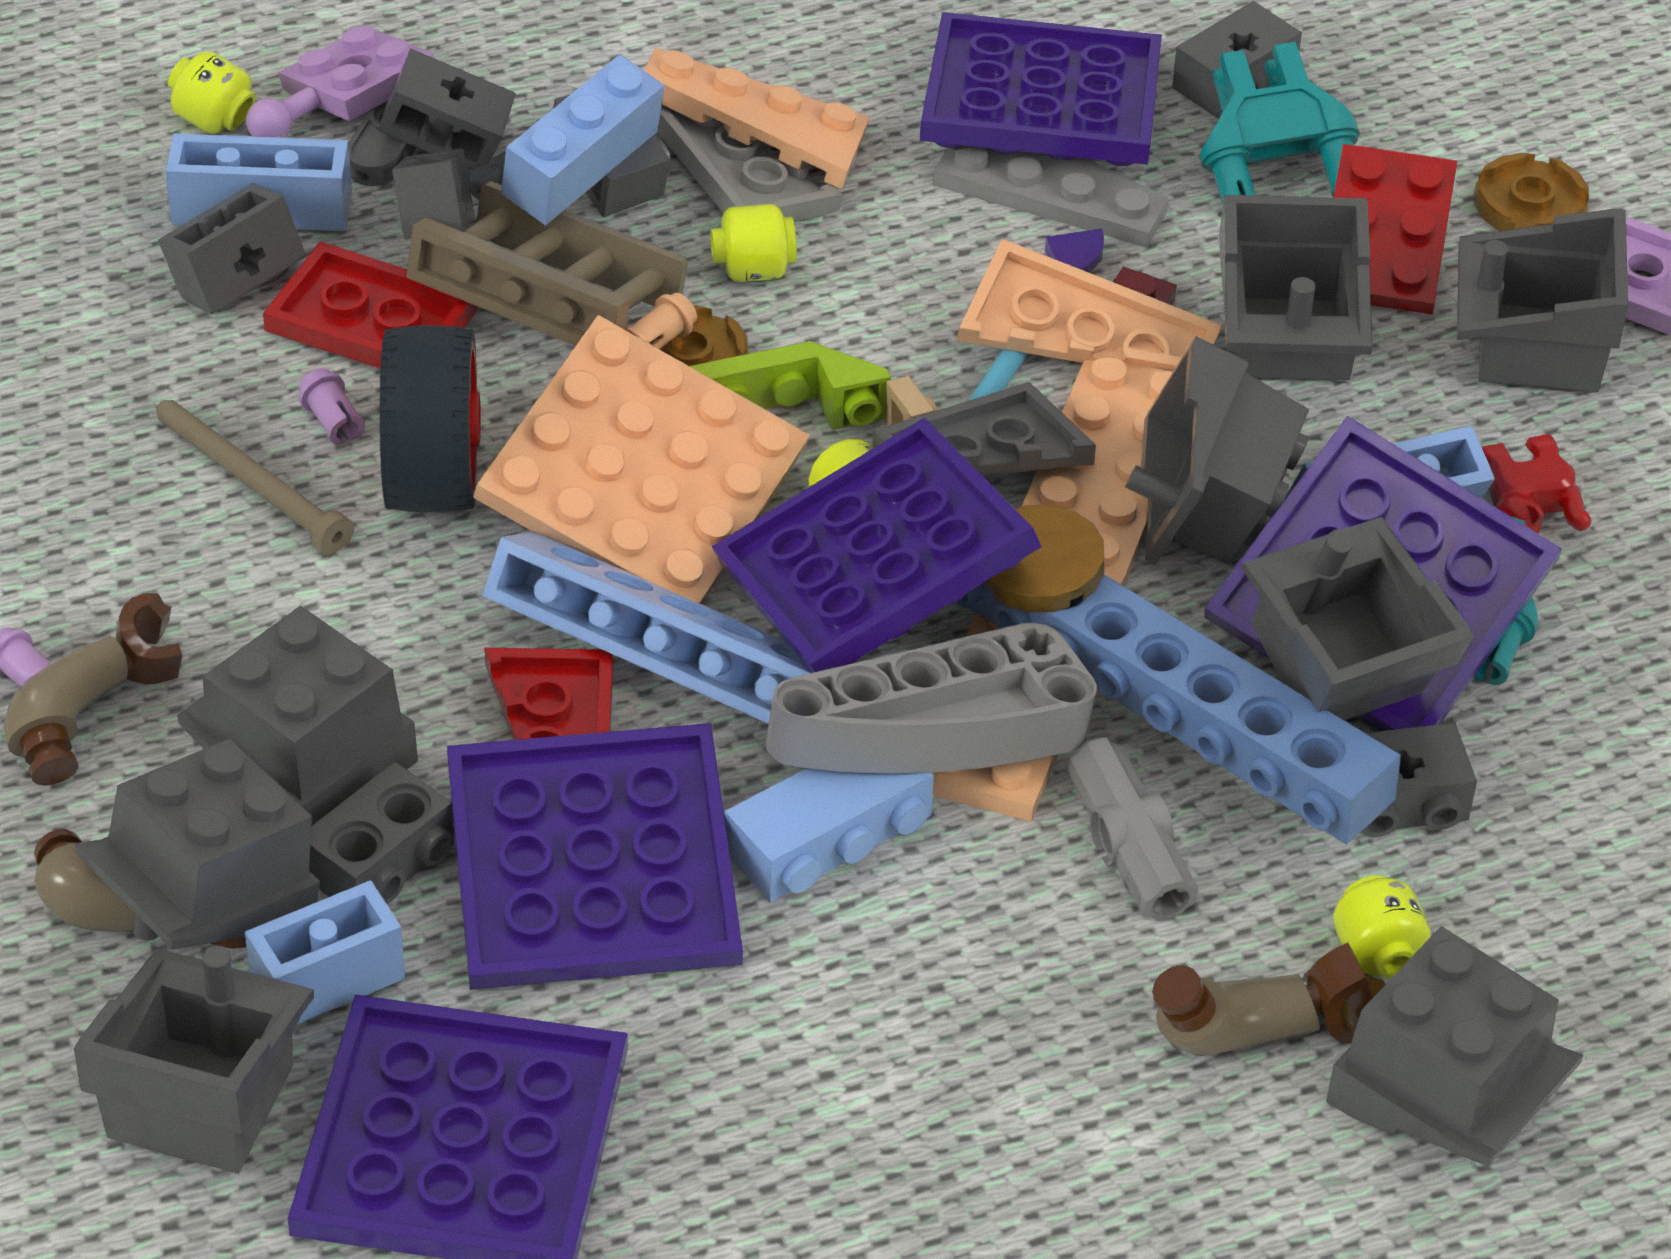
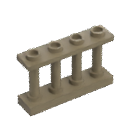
M492 181L481 187L476 222L463 231L427 217L413 224L406 278L574 346L578 344L598 315L625 330L628 310L641 301L655 307V300L661 295L683 294L688 267V261L685 257L566 210L562 211L547 225H544L501 194L502 185ZM489 241L494 242V243H496V244H499V245H501V246H504V247H506V248H509V249H511L512 251L507 250V249H505V248H502V247H500V246H497V245H495V244H492V243H490ZM539 261L544 262V263H546V264H549V265H551V266H554V267H556V268H559V269H561V270H563V271H560V270H557V269L552 268V267H550V266H547V265H545V264H542V263H540ZM590 281H591V282H594V283H597V284H599V285H602V286H604V287H607V288H609V289H612V290H614V291H610V290H608V289H605V288H603V287H600V286H598V285H595V284H593V283H590Z

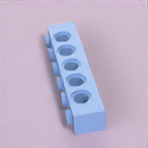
M537 532L503 536L500 539L482 594L483 597L769 724L774 691L780 682L812 673L784 640Z

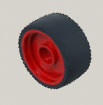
M437 325L385 329L382 340L380 370V459L385 508L409 512H452L473 509L475 505V498L473 496L476 489L477 447H480L481 401L480 391H477L474 330Z

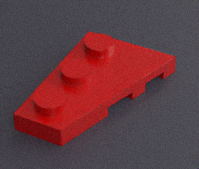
M484 647L485 666L513 740L611 732L613 654L602 649Z

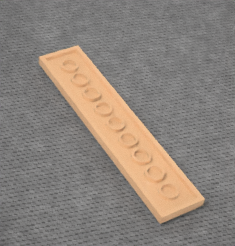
M1106 356L1095 361L1084 359L1062 410V413L1096 444L1094 465L1037 470L1021 507L1026 505H1055L1076 511L1091 521L1104 540V575L1125 587L1146 535L1148 499L1125 488V485L1135 465L1141 467L1144 419L1173 371L1155 367L1129 365L1118 358ZM976 613L966 637L999 628ZM1058 755L980 769L932 773L934 775L933 796L1032 822Z

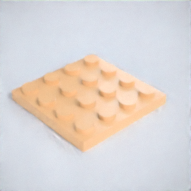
M598 315L477 483L473 498L532 532L540 533L692 601L703 604L725 570L712 546L761 516L804 451L810 435Z

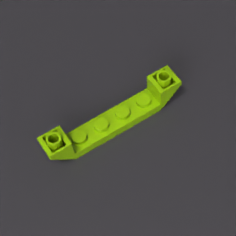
M812 341L689 366L763 409L781 405L794 406L804 400L817 398L832 430L853 425L859 427L867 426L877 420L887 418L886 381L891 380L888 370Z

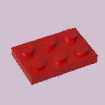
M1343 144L1333 198H1366L1368 201L1371 305L1433 315L1457 160Z
M320 241L263 312L264 331L381 369L382 340L385 329L421 325L465 328L477 312L478 306L406 278L407 269Z

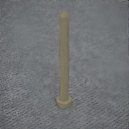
M163 400L157 405L156 412L161 422L311 533L310 541L312 546L322 554L330 556L349 544L354 533V524L348 517L339 511H330L328 513L322 511L174 400Z

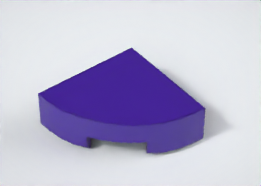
M1102 228L1047 236L1045 253L1050 258L1089 273L1101 262L1103 257L1104 234Z

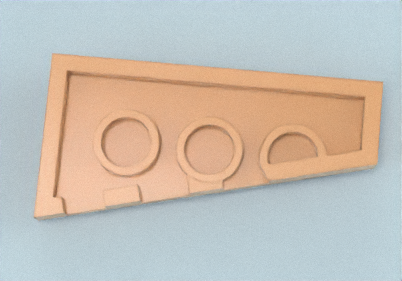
M654 49L644 71L665 85L662 105L700 123L714 118L723 123L724 128L729 132V137L746 145H750L755 140L767 143L781 150L778 160L797 169H801L805 162L827 172L824 182L841 190L843 189L864 138L869 116L857 113L854 109L842 103H826L804 96L798 90L789 86H773L748 78L743 72L733 68H717L695 61L691 56L680 51Z
M1001 239L961 322L956 341L1083 363L1084 359L1095 361L1098 358L1110 356L1118 358L1129 365L1174 371L1195 336L1215 345L1222 325Z

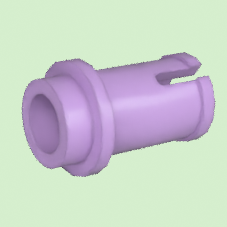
M316 369L308 373L299 384V402L304 409L314 412L333 444L338 445L343 441L337 432L338 429L347 441L359 437L365 428V421L356 412L344 394L345 383L339 374L330 372L327 369Z
M10 627L0 629V675L5 673L21 687L27 679L52 663L32 646V638L27 632L22 629L14 630Z

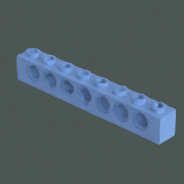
M1106 575L1102 577L1096 591L1084 599L1083 593L1078 598L1070 600V607L1056 612H1026L1005 606L994 598V591L986 583L984 586L980 584L967 592L962 599L956 602L959 606L969 608L992 622L999 629L1033 622L1045 624L1055 629L1063 636L1094 678L1097 690L1103 696L1110 700L1118 701L1145 718L1157 730L1174 736L1196 750L1208 762L1225 768L1249 783L1259 794L1273 798L1303 817L1313 828L1324 830L1346 845L1396 800L1400 754L1328 710L1318 712L1313 701Z

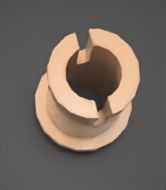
M663 294L655 300V308L632 326H628L625 330L660 349L676 336L686 337L693 330V323L697 320V312L691 301L683 294Z

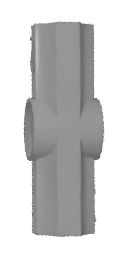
M1107 737L1085 742L1082 749L1069 757L1068 773L1090 814V828L1097 850L1104 849L1107 856L1101 858L1107 866L1117 865L1143 917H1152L1156 921L1181 915L1185 909L1196 903L1198 887L1174 844L1173 822L1164 799L1157 792L1150 794L1146 792L1121 744L1112 743Z

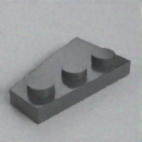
M1030 382L873 430L872 446L875 448L925 417L981 475L1094 465L1096 444Z

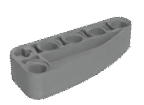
M1034 622L1022 623L782 681L774 691L765 746L768 753L776 761L784 765L836 772L878 774L934 773L1026 762L1071 752L1081 747L1085 742L1097 685L1094 678L1059 632L1045 624Z

